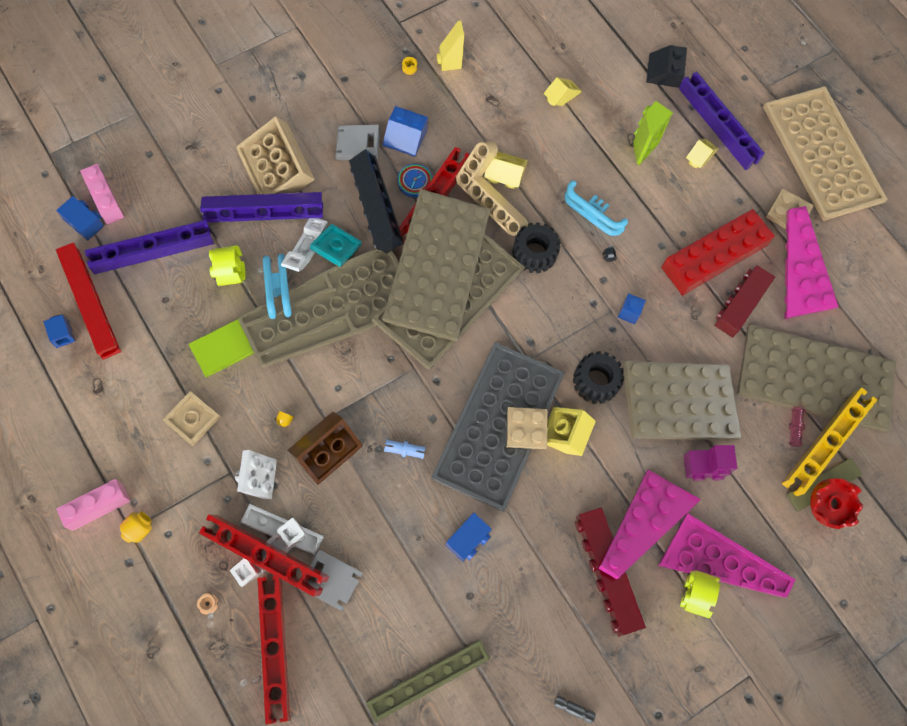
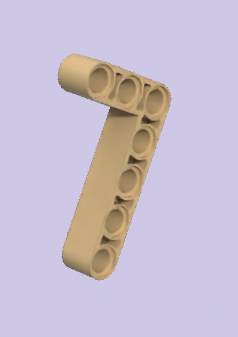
M493 141L478 143L458 172L456 181L475 202L482 207L491 209L489 215L508 234L517 235V232L523 226L528 227V221L482 177L497 155L498 147Z

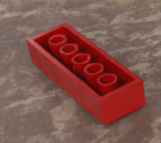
M751 209L669 256L661 268L683 296L767 247L775 235L755 210Z

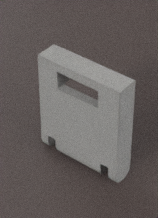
M379 125L338 126L335 159L339 161L350 160L366 149L376 156L378 160ZM368 135L369 139H374V147L367 148Z
M319 550L310 566L316 568L318 562L323 564L324 567L321 572L330 577L327 582H322L321 584H318L317 580L315 583L308 581V584L316 589L319 587L323 588L321 595L315 597L343 612L344 607L337 604L338 601L348 603L359 583V580L352 576L355 574L362 577L363 573Z

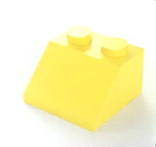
M497 152V155L487 168L484 178H487L491 183H503L511 189L518 188L528 160Z
M553 407L547 421V445L566 454L582 456L596 421L584 410Z

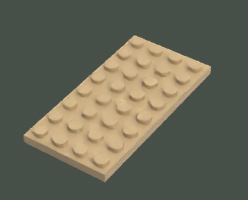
M826 87L764 104L763 108L822 221L879 205L888 200Z

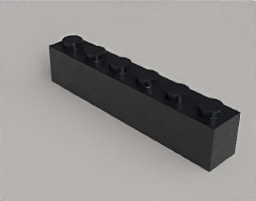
M365 149L349 160L350 171L354 176V184L360 195L359 200L363 205V213L369 224L368 229L373 237V245L377 250L387 254L403 244L404 241L376 156Z

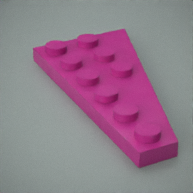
M807 207L789 209L786 212V312L784 313V319L836 309L838 307L837 300Z
M647 470L599 569L618 579L701 499L654 472Z
M688 513L684 516L658 566L688 574L694 570L719 577V582L782 598L788 597L796 580Z

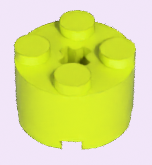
M238 245L209 250V257L212 261L210 274L212 278H216L218 286L243 283V280L246 278L244 261L241 262L239 257L243 255Z
M697 570L691 571L685 580L684 587L688 589L685 595L681 597L680 607H683L685 611L710 618L713 612H710L709 609L710 606L715 607L720 590V583H718L720 578Z

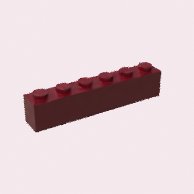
M602 507L579 514L576 517L575 526L578 533L581 532L583 549L585 552H588L591 559L589 560V566L591 571L596 573L598 579L596 580V585L599 592L603 593L605 599L603 600L604 608L611 615L612 621H610L613 632L617 633L618 637L645 629L646 626L626 572L618 579H615L599 569L613 540Z

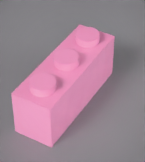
M98 163L80 170L98 211L108 225L124 218Z
M114 479L56 509L63 526L74 531L131 501L124 485L117 479Z

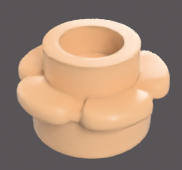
M205 593L198 599L197 608L205 615L210 612L213 613L218 607V599L215 595Z

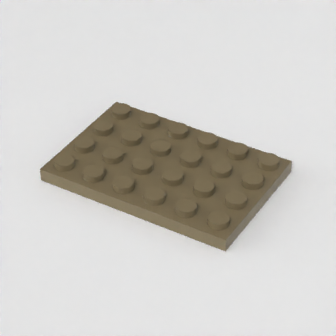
M625 361L623 363L632 439L738 440L741 438L729 365Z

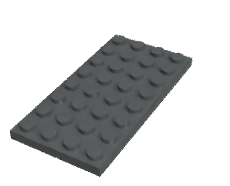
M495 342L433 472L431 480L504 512L531 452L530 448L507 447L508 407L547 409L548 413L565 372Z

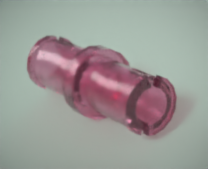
M802 407L792 408V420L789 423V429L791 430L789 445L793 447L802 446V435L805 430V424H803L805 409Z

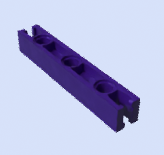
M693 73L691 79L688 76L685 77L679 90L741 166L747 170L752 166V163L758 164L765 153L699 73Z
M322 192L204 196L201 199L200 210L203 213V220H207V223L323 218Z
M207 220L87 249L85 254L89 259L87 261L88 267L95 275L213 245L214 242Z

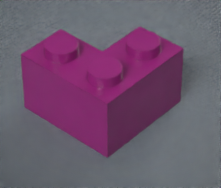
M714 445L709 450H693L683 455L686 478H693V481H702L705 478H712L714 481L724 480V477L731 475L733 471L738 469L735 445Z

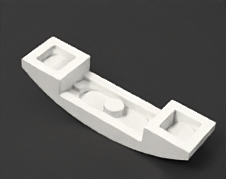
M309 218L304 226V233L293 251L287 253L281 266L298 272L303 270L315 253L310 250V244L326 229L328 221Z
M292 517L277 530V533L267 543L287 553L306 533L295 518ZM265 550L261 552V558L264 560L267 555ZM246 559L241 560L230 570L241 587H244L266 571Z

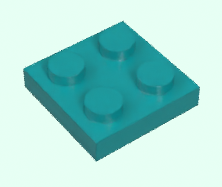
M331 224L310 244V250L341 267L361 247L362 241Z

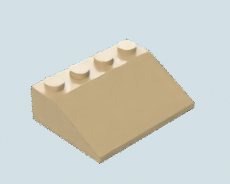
M276 116L236 146L257 194L294 193L315 180L289 125Z

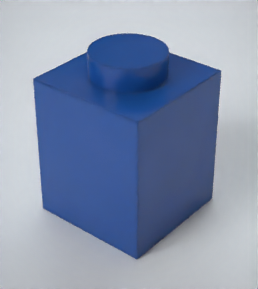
M628 293L617 318L635 324L641 315L646 300Z
M55 315L43 321L49 341L56 348L75 342L70 323L63 315Z

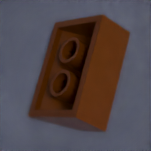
M332 412L290 447L288 452L310 478L319 485L362 448L363 445L344 419L335 412Z

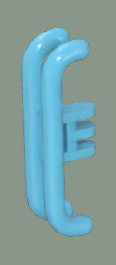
M570 181L565 193V201L572 209L610 236H617L624 232L625 226L628 224L626 218L619 222L613 221L603 214L610 206L608 203L601 207L604 200L600 199L596 203L597 195H594L587 202L574 192V188L577 185L576 181Z
M282 253L278 255L279 273H271V259L268 255L263 257L268 315L271 319L276 318L274 295L275 297L281 295L284 315L286 317L292 315L286 267L281 266L285 255Z

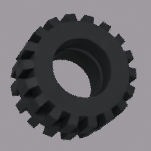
M536 222V225L529 223L528 227L523 226L517 232L512 253H514L513 258L525 267L524 271L528 269L529 273H533V271L541 273V270L545 272L548 271V268H552L557 260L561 242L558 239L559 235L553 233L554 229L552 227L550 229L547 228V224L542 226L538 222ZM537 243L543 246L546 251L535 253L527 245Z
M597 351L595 355L593 352L589 353L588 356L585 355L579 362L573 375V383L576 384L574 386L575 391H580L578 395L586 397L585 401L588 402L590 399L593 404H596L598 401L602 404L606 400H612L619 392L625 379L623 375L624 370L620 368L621 362H616L615 356L610 357L607 352L603 355L601 351ZM593 370L601 371L606 375L608 384H595L590 379L589 372Z

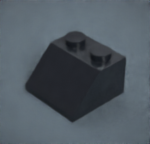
M669 45L650 53L646 83L679 88L685 76L687 48Z

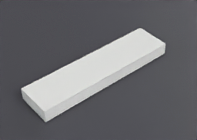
M249 504L240 523L272 537L288 520ZM300 526L306 534L294 547L315 556L324 536Z

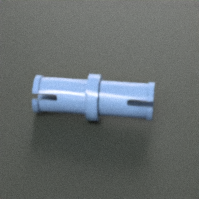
M386 439L385 445L393 447L385 446L384 452L402 454V457L407 455L423 459L424 453L416 451L425 452V446L408 444V441L402 443Z

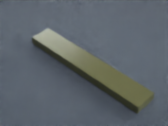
M478 640L372 698L366 704L376 723L488 661L490 658L481 640Z

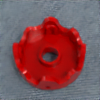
M829 478L818 483L810 499V507L815 519L820 524L834 529L856 526L859 523L858 514L863 509V504L858 498V494L861 493L860 487L839 478ZM833 498L837 500V506L835 508H832L831 501Z

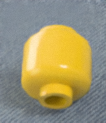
M141 511L130 513L120 524L122 539L128 543L131 541L135 543L141 542L152 530L151 518Z

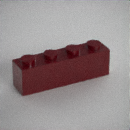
M758 265L753 270L749 269L743 276L745 279L744 283L740 282L734 289V292H736L735 296L731 295L725 303L726 309H721L715 317L718 320L714 326L732 338L740 331L775 279L774 275Z

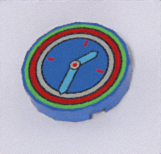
M411 164L401 169L398 174L397 183L403 194L408 197L418 198L420 189L425 190L433 177L432 173L425 166Z

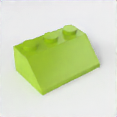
M657 101L644 109L642 113L644 116L639 121V127L634 133L633 145L638 165H641L660 143L673 115L672 111Z

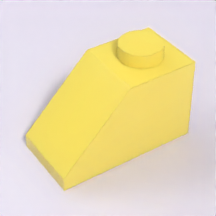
M556 77L544 94L551 105L563 106L582 91L571 80Z
M704 138L698 140L686 158L690 160L688 163L691 166L701 168L704 167L719 148Z

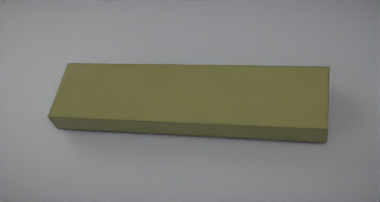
M850 458L818 476L805 494L796 496L793 494V490L786 494V496L798 512L810 505L811 494L821 481L829 478H839L851 482L863 474L853 459Z

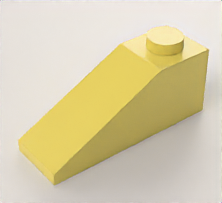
M457 21L439 46V53L436 54L437 64L441 65L442 71L462 68L464 31L461 21Z

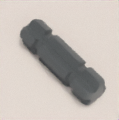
M557 696L554 706L556 708L564 709L565 712L579 719L583 718V721L592 724L594 722L595 712L589 709L585 710V707L570 700L566 701V698L562 696Z

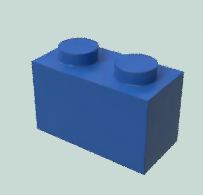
M72 196L56 211L68 225L88 241L104 227L100 221L102 217L95 210L91 212L88 209L89 206L82 199L77 200Z
M473 513L450 537L445 546L462 562L466 559L470 561L478 552L476 550L478 545L481 543L484 546L491 538L489 533L492 529Z

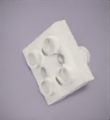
M244 450L240 470L236 472V475L239 476H235V480L238 482L237 491L262 499H272L277 460L250 450Z

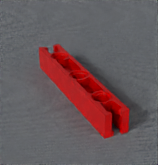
M455 146L425 190L448 196L457 183L456 176L470 154L466 152L464 159L460 163L456 162L455 160L459 159L461 149ZM416 203L399 226L402 237L408 233Z
M74 242L55 249L96 353L103 360L121 353L80 250Z
M208 514L206 520L212 521L214 524L219 525L220 528L217 533H214L212 529L202 526L199 534L313 597L321 595L323 588L319 587L316 589L308 584V581L313 576L318 578L317 583L321 584L322 582H327L330 576L222 517ZM229 531H231L232 537L230 540L227 539V533ZM263 550H265L267 554L264 560L261 558V552ZM298 569H301L302 571V577L300 580L296 577V571Z
M273 576L275 593L266 595V577H259L257 582L265 724L277 723V719H272L273 704L279 703L282 704L283 718H279V721L287 722L291 720L282 579ZM270 599H275V608L272 610H267V601ZM277 642L279 650L276 654L272 655L269 653V646L271 643ZM275 687H279L282 691V695L278 700H274L271 696V692Z

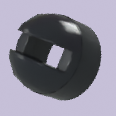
M613 246L603 251L602 255H606L603 257L605 261L612 262L617 260L616 251Z

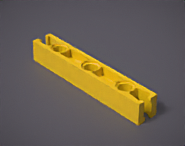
M862 387L850 395L781 483L786 488H789L795 482L794 479L796 477L802 480L801 485L793 492L796 496L806 493L876 403L877 399L874 396L867 400L864 399L861 402L863 406L857 402L860 395L867 393ZM827 438L832 441V445L828 443ZM805 466L809 468L810 474L805 471Z

